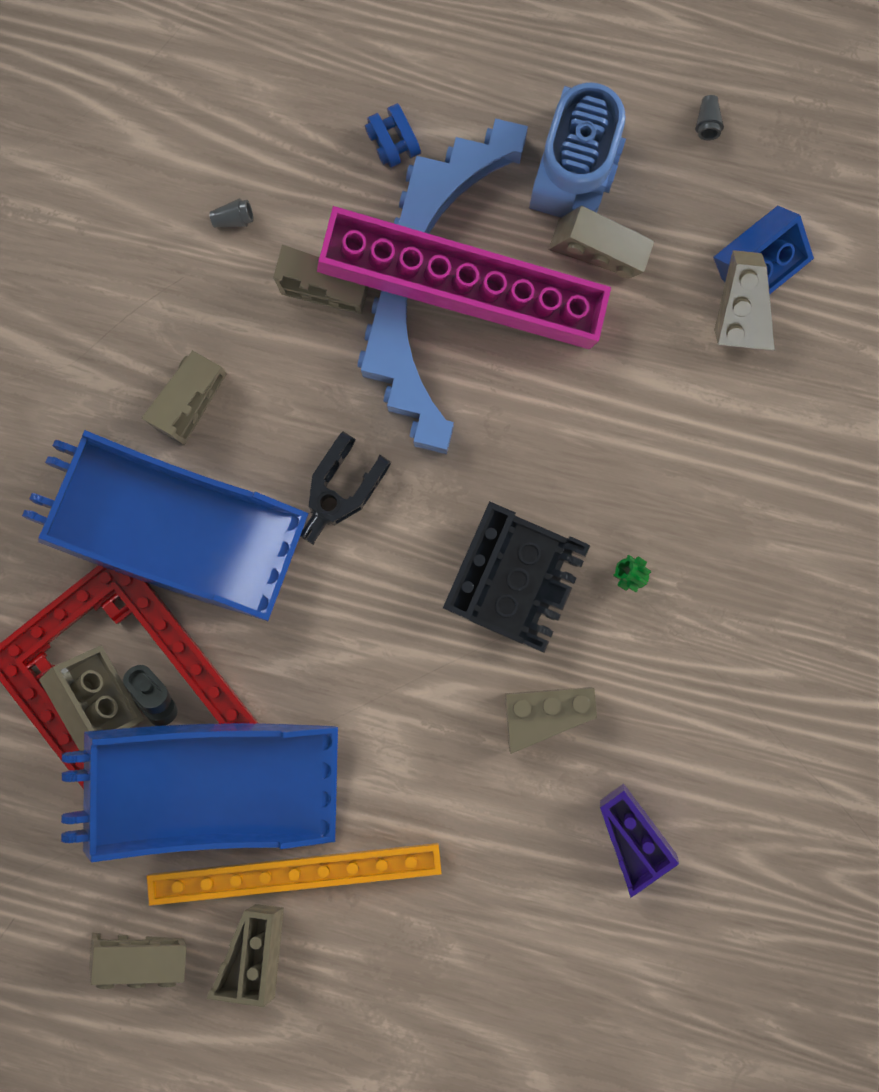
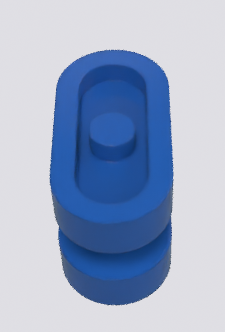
M398 103L387 108L389 117L382 120L380 115L375 113L367 117L368 124L364 125L370 140H376L379 146L376 150L382 164L388 163L390 168L401 163L399 154L405 151L410 158L421 154L418 141ZM392 128L395 129L400 139L395 144L387 131Z

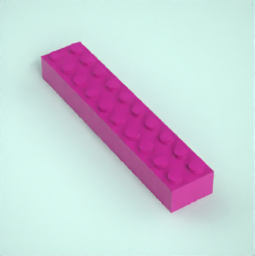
M336 206L332 207L317 267L318 273L585 349H591L599 342L611 287Z

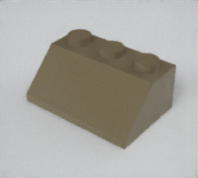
M102 645L52 667L39 679L79 751H84V732L133 728L144 721L143 716Z

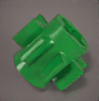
M630 555L619 561L615 568V574H613L615 578L620 580L617 585L626 591L631 589L634 592L647 585L649 574L651 573V570L645 567L647 561L639 556L635 559Z

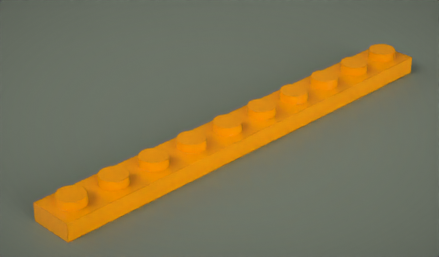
M439 843L152 873L147 875L149 906L441 875L442 871Z

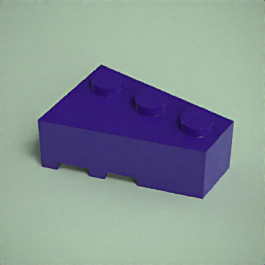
M624 783L600 800V809L624 875L630 898H632L679 865L678 856Z

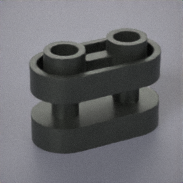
M137 665L130 668L124 674V686L137 707L153 725L166 726L176 718L178 713L177 706L166 686L149 667Z

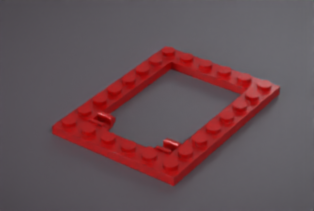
M99 565L0 643V682L61 761L63 753L79 751L39 679L55 666L46 658L47 654L45 652L51 648L49 643L93 608L97 611L102 607L116 624L121 623L133 613L219 724L258 723L148 583ZM119 598L126 604L121 609L114 603ZM35 665L41 671L38 675L31 669ZM63 762L68 770L84 769V762ZM79 781L78 783L84 789V781Z

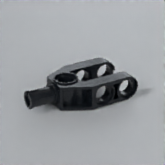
M344 431L337 437L312 475L308 505L312 516L300 535L301 538L307 540L312 545L315 544L316 539L326 524L330 525L331 523L335 526L363 509L391 465V461L379 454L369 473L365 472L363 475V481L354 496H349L348 499H344L335 491L326 488L356 441L355 438ZM327 498H333L337 501V505L334 510L325 511L322 509L323 501Z

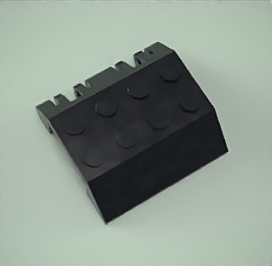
M489 501L443 609L511 640L545 653L549 641L537 636V634L540 633L552 637L554 631L544 625H538L539 618L543 615L551 620L559 621L561 614L548 608L550 606L563 611L572 587L561 583L560 580L574 584L577 579L569 572L560 571L564 562L574 567H582L584 561L572 556V554L586 557L590 545L571 536L566 538L515 516L516 512Z

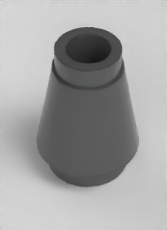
M707 95L702 98L695 130L699 138L714 140L721 135L724 125L718 97Z
M240 198L210 211V220L214 228L247 227L248 223L254 220L249 201H242Z

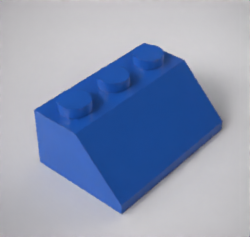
M778 205L713 257L721 279L725 282L733 250L762 253L767 266L769 294L814 259L800 214Z

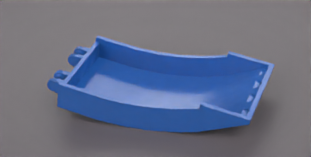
M86 430L83 432L78 447L59 440L54 441L52 446L56 450L72 455L73 459L70 464L56 457L48 456L46 459V464L66 472L55 501L32 493L29 498L37 505L50 508L48 517L39 515L31 510H24L22 516L43 525V529L38 537L39 543L146 583L265 621L269 620L309 513L258 492H251L174 466Z
M231 723L167 725L84 732V751L62 754V762H84V769L69 770L62 773L63 782L84 781L83 811L69 812L61 815V823L69 825L83 823V829L64 832L61 834V842H83V852L90 862L181 851L232 848L287 849L335 842L338 727Z

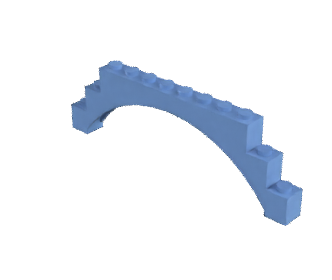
M495 118L493 129H487L484 144L456 137L454 146H449L447 149L445 162L416 156L414 165H409L407 170L406 182H409L407 192L402 191L399 208H402L401 217H396L394 224L429 234L442 214L474 183L512 162L520 164L528 126ZM381 290L380 298L375 297L373 301L372 314H375L373 325H367L365 340L368 341L366 351L361 350L358 367L361 368L363 377L392 384V386L387 385L384 395V402L388 403V412L419 419L418 422L413 421L410 431V437L414 438L413 443L415 447L447 454L454 422L447 421L432 402L414 364L406 324L408 298Z

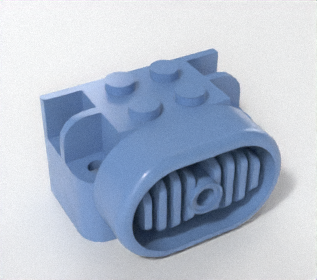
M592 82L578 84L572 88L564 86L547 136L544 153L532 190L529 209L560 218L581 205L597 213L603 193H609L626 141V138L621 137L626 119L625 108L619 96L612 89Z

